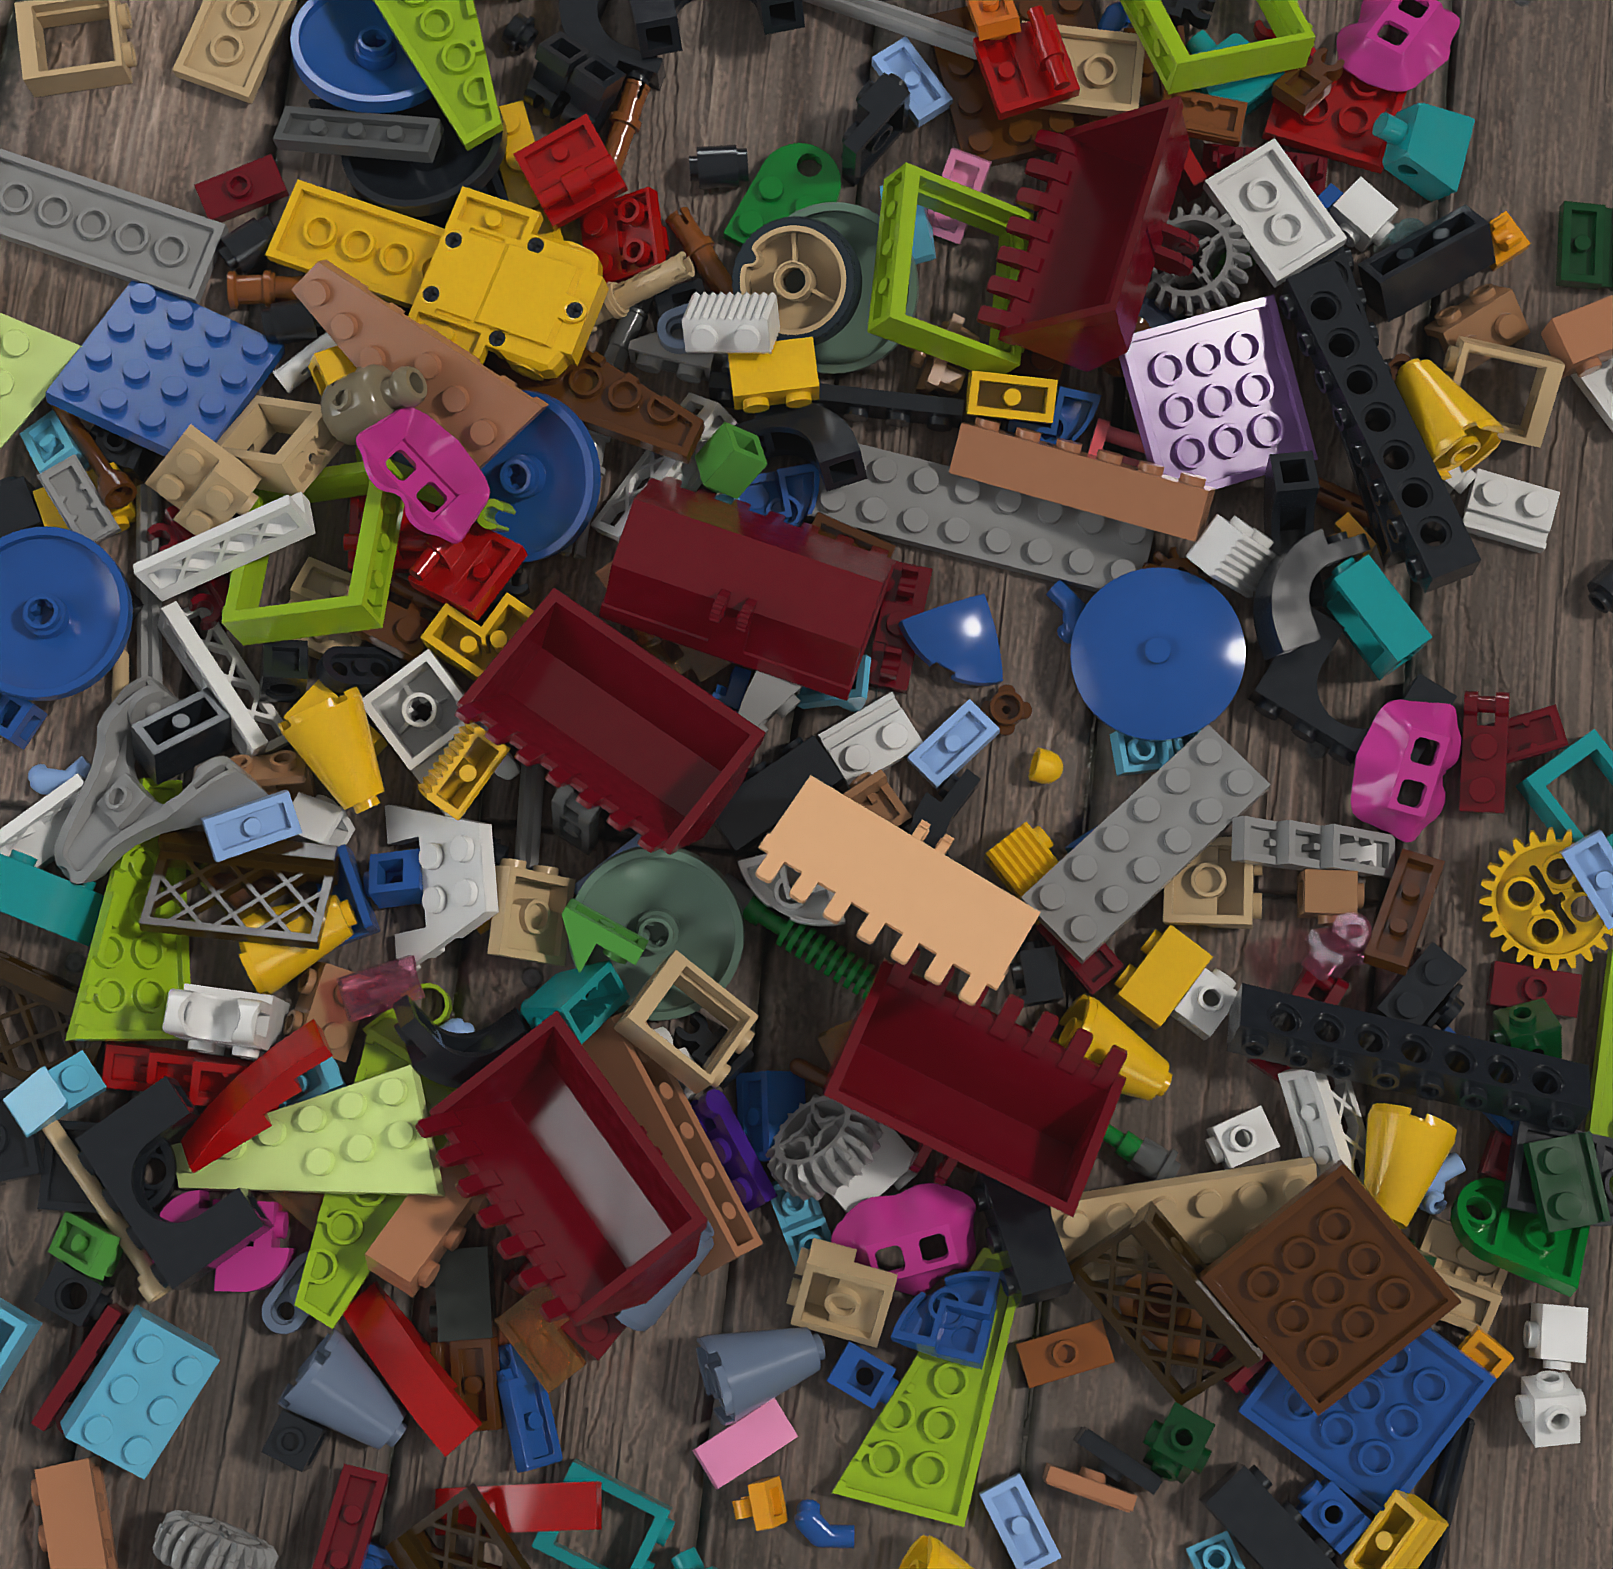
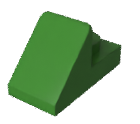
M573 898L570 899L561 914L579 973L585 966L596 944L603 947V953L615 962L626 964L629 961L636 965L649 941Z
M65 1211L48 1249V1253L83 1274L99 1280H103L104 1276L111 1277L114 1274L124 1251L119 1245L121 1238L111 1233L107 1226L70 1211Z

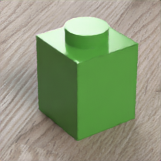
M725 421L694 456L703 485L714 493L721 492L735 499L739 498L768 465L758 436Z

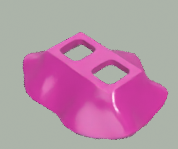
M1363 0L1358 22L1345 26L1337 35L1338 60L1343 59L1345 61L1343 69L1366 84L1391 92H1405L1416 87L1448 60L1451 41L1460 25L1459 17L1450 10L1443 8L1441 2L1437 0H1415L1428 7L1422 17L1415 18L1398 8L1403 0ZM1392 25L1407 33L1408 36L1402 44L1394 45L1380 38L1377 34L1383 26Z
M412 407L397 409L356 436V444L362 454L364 467L369 479L380 490L394 493L402 499L405 505L406 516L412 525L422 532L441 537L453 544H457L464 539L472 524L487 505L490 497V488L480 468L455 437L427 414ZM396 452L401 453L414 468L413 473L403 481L399 480L386 466V461ZM427 484L432 485L444 498V504L436 512L428 511L417 499V493Z
M1400 699L1390 701L1380 709L1356 755L1351 792V809L1359 820L1386 831L1407 843L1414 841L1423 829L1438 817L1446 802L1443 775L1456 764L1462 751V739L1454 706L1446 703H1428ZM1419 737L1431 739L1437 743L1433 761L1429 765L1416 763L1411 760L1414 743ZM1406 779L1421 782L1424 785L1420 802L1415 807L1400 804L1397 801L1401 784Z
M934 1183L918 1184L896 1195L871 1197L858 1203L837 1224L831 1237V1243L857 1249L854 1263L877 1269L876 1252L883 1248L899 1246L902 1251L904 1265L899 1269L888 1271L898 1274L894 1290L910 1295H918L920 1292L926 1293L948 1272L954 1269H967L974 1263L976 1242L973 1217L976 1211V1204L970 1196L962 1191ZM943 1234L948 1249L947 1254L940 1258L924 1260L921 1255L919 1241L927 1236Z

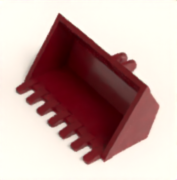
M1181 95L1067 129L1063 135L1043 129L1037 131L1034 145L1057 155L1054 163L1030 158L1027 161L1024 172L1026 175L1047 182L1045 192L1020 187L1015 197L1017 204L1038 212L1036 221L1011 216L1005 228L1007 233L1029 241L1026 251L1001 246L996 256L998 263L1019 270L1016 281L993 275L989 278L986 286L987 292L1010 300L1007 311L983 305L980 307L976 317L977 322L1000 330L997 340L1013 346L1018 345L1089 372L1128 352L1153 267L1179 277L1189 276L1192 273L1193 260L1186 257V255L1198 252L1200 238H1197L1193 233L1190 234L1188 231L1167 224L1190 147L1182 114L1184 106Z
M666 476L660 481L651 478L647 486L633 500L611 564L607 591L601 604L599 617L847 701L897 560L888 558L889 551L877 546H873L870 551L853 546L854 539L838 534L836 539L818 534L820 528L809 523H803L801 528L785 523V516L773 511H769L766 516L749 511L751 504L735 499L732 504H728L715 499L717 493L708 489L700 488L696 493L681 488L682 481Z
M556 588L550 591L456 704L459 708L454 714L466 724L478 721L489 728L484 736L494 744L501 745L509 742L518 748L519 751H517L515 759L522 764L532 766L539 763L548 769L549 772L545 779L555 787L560 788L571 785L581 792L578 794L576 801L585 808L592 809L601 806L611 813L606 822L615 829L622 831L630 827L642 836L637 844L646 851L652 853L662 849L669 855L705 837L743 783L754 753L762 744L766 734L762 729Z
M916 948L905 965L897 961L893 963L884 958L863 1003L844 1035L823 1086L825 1089L823 1095L920 1142L908 1169L918 1174L923 1169L928 1156L934 1149L945 1155L942 1162L938 1164L933 1179L935 1183L941 1186L945 1184L959 1161L1054 1209L1074 1217L1126 1081V1077L1118 1073L1127 1059V1050L1113 1045L1102 1063L1098 1064L1084 1057L1093 1041V1034L1089 1031L1078 1028L1065 1048L1050 1040L1058 1025V1016L1044 1011L1032 1031L1015 1023L1024 1007V1000L1013 994L1008 995L998 1014L981 1006L990 988L987 985L974 1006L959 999L958 994L946 989L955 972V966L953 965L940 985H935L913 973L912 970L921 953L920 948Z
M555 1011L429 1111L431 1116L419 1120L415 1125L416 1130L423 1138L445 1135L450 1142V1146L438 1150L435 1154V1158L443 1168L465 1164L471 1173L470 1176L462 1178L456 1183L455 1187L463 1198H469L485 1194L492 1204L479 1210L476 1214V1219L480 1225L487 1229L505 1224L513 1235L501 1240L496 1246L501 1256L508 1260L526 1255L534 1266L521 1272L517 1277L521 1286L526 1291L547 1286L555 1297L543 1303L539 1308V1312L546 1322L550 1323L569 1318L575 1327L601 1316L646 1304L697 1256L701 1233L706 1229L708 1219L666 1163L659 1147L654 1146L648 1138L646 1129L643 1125L638 1124L558 1011Z

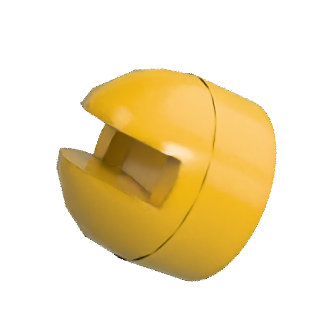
M1038 747L1031 760L1028 775L1029 781L1049 784L1059 779L1063 772L1061 758L1050 750Z

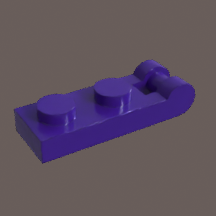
M711 1089L700 1096L699 1100L690 1102L746 1212L749 1213L776 1198L778 1195L725 1095L717 1089Z

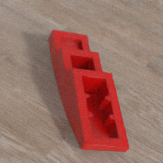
M314 1019L271 1047L242 1071L206 1107L181 1139L189 1168L193 1173L271 1127L272 1124L267 1112L302 1091L297 1077L333 1056L322 1029Z
M108 1041L105 1049L102 1080L107 1086L106 1088L143 1092L167 1076L178 1080L193 1105L208 1106L253 1062L193 1051ZM279 1105L268 1112L278 1110Z
M377 1281L372 1283L349 1304L343 1315L361 1345L415 1421L444 1457L448 1456L483 1423L457 1394L455 1389L458 1385L431 1355V1345Z
M602 1482L476 1486L507 1533L602 1530ZM466 1487L435 1489V1510ZM464 1500L459 1504L458 1523L476 1528L477 1516L468 1502ZM446 1513L441 1518L447 1519L448 1513ZM435 1528V1535H446V1531Z

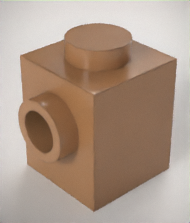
M1304 869L1297 875V918L1318 919L1319 926L1339 927L1344 926L1345 920H1350L1357 915L1358 909L1363 908L1365 889L1363 883H1358V871Z

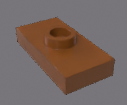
M1164 88L1161 101L1181 95L1184 106L1182 114L1189 138L1238 147L1248 102L1193 91L1168 94Z
M1102 1318L1015 1344L1028 1388L1115 1363Z

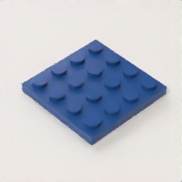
M132 280L81 345L82 347L78 349L47 389L46 399L47 403L165 457L190 424L217 443L223 433L249 405L284 356L285 348L284 344L279 345L278 341L268 342L264 334L192 301L158 290L149 284L138 283Z
M1429 1328L1319 1416L1272 1362L1252 1387L1250 1393L1239 1404L1238 1412L1377 1515L1379 1511H1384V1504L1395 1489L1405 1493L1411 1492L1497 1379L1495 1375L1433 1329Z

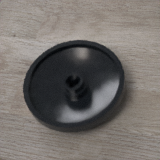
M431 97L412 108L378 114L440 119L444 132L433 163L341 155L342 165L353 190L364 202L408 217L433 215L452 209L462 186L480 191L493 178L506 152V124L499 108L503 130L467 151L434 97Z

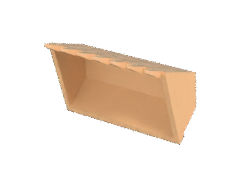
M810 775L773 831L768 833L759 845V849L767 853V856L755 873L756 877L765 883H771L785 864L801 874L789 892V896L795 901L804 904L818 884L834 893L835 895L823 912V917L834 924L840 922L851 904L864 911L868 916L859 928L856 936L867 944L874 942L884 925L899 932L902 936L892 950L890 957L902 965L907 964L918 945L929 950L936 956L924 975L925 979L935 985H940L951 966L957 967L970 975L958 995L960 1000L970 1006L975 1005L986 985L997 991L1009 971L1010 963L1041 912L947 857L946 853L955 839L950 835L945 834L944 837L940 838L935 848H932L924 843L931 824L923 819L913 834L910 835Z

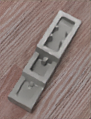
M1249 816L1232 817L1231 861L1303 871L1304 869L1358 871L1359 877L1391 879L1395 870V837L1391 834L1337 824L1320 826L1294 820L1271 821Z

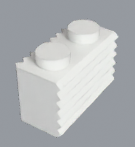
M695 292L682 318L685 351L687 353L772 354L778 332H780L777 295L773 292L769 295L765 292L761 295L756 292L752 295L748 292L744 295L739 292L735 295L731 292L727 295L722 292L718 295L714 292L710 295L706 292H703L701 295Z
M1216 514L1185 556L1212 578L1250 598L1253 597V591H1256L1264 570L1277 554L1269 549L1274 542L1256 528H1252L1235 515L1228 521Z

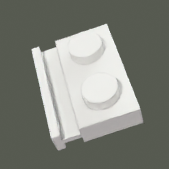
M1477 469L1475 471L1477 477L1471 482L1462 519L1468 533L1542 553L1546 548V540L1551 529L1560 492Z
M893 692L883 696L861 711L854 713L818 735V739L844 777L848 788L850 783L865 772L874 774L880 769L884 771L908 757L923 743L906 713L895 699Z

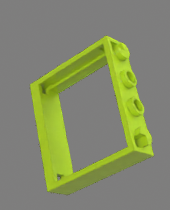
M1120 0L1168 94L1306 67L1310 52L1315 45L1316 36L1312 31L1313 26L1307 22L1299 7L1298 0H1256L1277 38L1189 55L1161 0Z
M906 162L886 177L883 183L867 332L972 371L1007 374L1020 366L1021 353L1024 352V348L997 340L1000 330L990 328L989 345L905 315L916 209L918 204L999 236L998 250L1001 246H1008L1026 251L1029 241L1007 233L1005 228L1011 216L1033 221L1034 213ZM997 262L996 276L1017 280L1019 270ZM994 295L993 307L1007 311L1010 300Z
M389 458L386 461L387 468L399 480H405L404 475ZM364 461L325 467L303 493L310 503L367 495L348 595L259 607L270 554L230 571V584L226 603L222 609L221 623L243 646L383 628L404 503L398 495L384 492L371 482L366 473ZM254 489L253 493L259 498L249 512L288 494Z

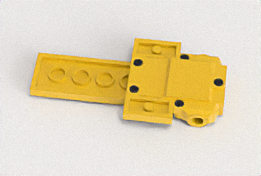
M297 179L265 254L272 262L307 273L318 261L327 260L366 285L369 291L380 299L411 309L408 317L420 325L426 324L480 359L482 365L488 352L491 351L499 358L504 359L517 373L539 381L557 378L571 364L578 366L609 290L603 278V266L593 251L574 242L537 236L544 219L541 212L464 186L461 188L444 229Z

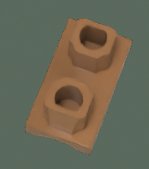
M955 313L951 315L949 322L943 321L940 325V328L978 342L980 340L977 335L962 327L965 318ZM906 347L914 353L910 361L912 366L921 368L925 358H927L915 391L927 395L935 390L950 396L959 392L965 378V372L948 365L947 361Z

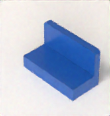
M346 844L337 846L341 874L338 885H334L332 895H337L340 902L346 899L349 900L358 923L351 926L354 935L339 946L381 932L370 899L365 893L363 879L353 851ZM316 883L318 891H321L322 884Z
M791 1071L740 1073L736 1077L737 1119L760 1162L770 1160V1157L767 1158L765 1154L768 1149L774 1146L773 1138L778 1134L780 1125L784 1124L788 1119L787 1113H794L799 1109L800 1102L806 1104L805 1080L794 1075Z

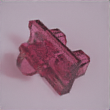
M1347 912L1341 914L1335 920L1332 927L1312 929L1305 940L1313 948L1301 964L1321 981L1327 980L1330 975L1342 978L1351 966L1365 964L1363 963V957L1366 949L1363 947L1368 944L1371 938L1372 929L1370 922L1360 913Z
M407 955L336 978L347 1020L350 1022L393 1009V1004L406 994L413 1001L425 998L423 988L417 976L414 955Z

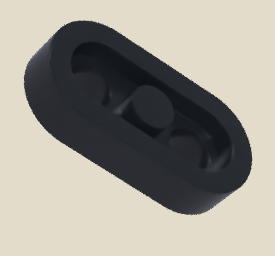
M334 646L327 649L316 664V673L321 683L335 692H344L358 687L360 692L370 693L401 670V664L397 657L379 647Z

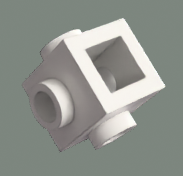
M1542 1371L1537 1375L1522 1376L1521 1395H1516L1515 1408L1517 1417L1535 1448L1580 1443V1416H1585L1586 1402L1582 1390L1575 1388L1566 1372Z

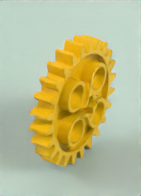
M1553 827L1548 828L1546 839L1543 840L1539 839L1534 830H1530V843L1526 845L1519 838L1514 837L1512 841L1515 852L1510 853L1500 848L1498 854L1504 863L1500 865L1489 862L1487 868L1496 877L1495 879H1482L1481 886L1492 891V894L1481 896L1479 899L1480 904L1492 906V910L1482 915V920L1484 922L1496 921L1497 923L1490 931V937L1494 938L1504 935L1506 939L1501 946V950L1505 952L1513 946L1517 947L1516 961L1519 963L1528 954L1534 956L1533 965L1535 969L1539 968L1543 958L1550 960L1553 971H1557L1559 960L1566 958L1572 969L1576 968V955L1580 953L1589 962L1593 961L1591 947L1595 945L1599 949L1606 951L1608 945L1602 936L1604 933L1613 936V928L1607 929L1597 911L1587 917H1581L1572 911V902L1577 897L1587 896L1573 872L1568 878L1559 880L1553 878L1547 870L1552 860L1564 859L1560 851L1574 844L1572 842V830L1568 829L1562 840L1556 839ZM1532 865L1538 867L1553 894L1560 892L1564 894L1561 897V907L1575 925V932L1567 930L1554 905L1550 903L1544 906L1542 904L1545 900V892L1529 870ZM1525 881L1533 887L1535 893L1530 900L1518 902L1510 896V886L1515 882ZM1543 918L1550 919L1557 924L1559 930L1552 938L1542 939L1534 933L1532 929L1534 923Z

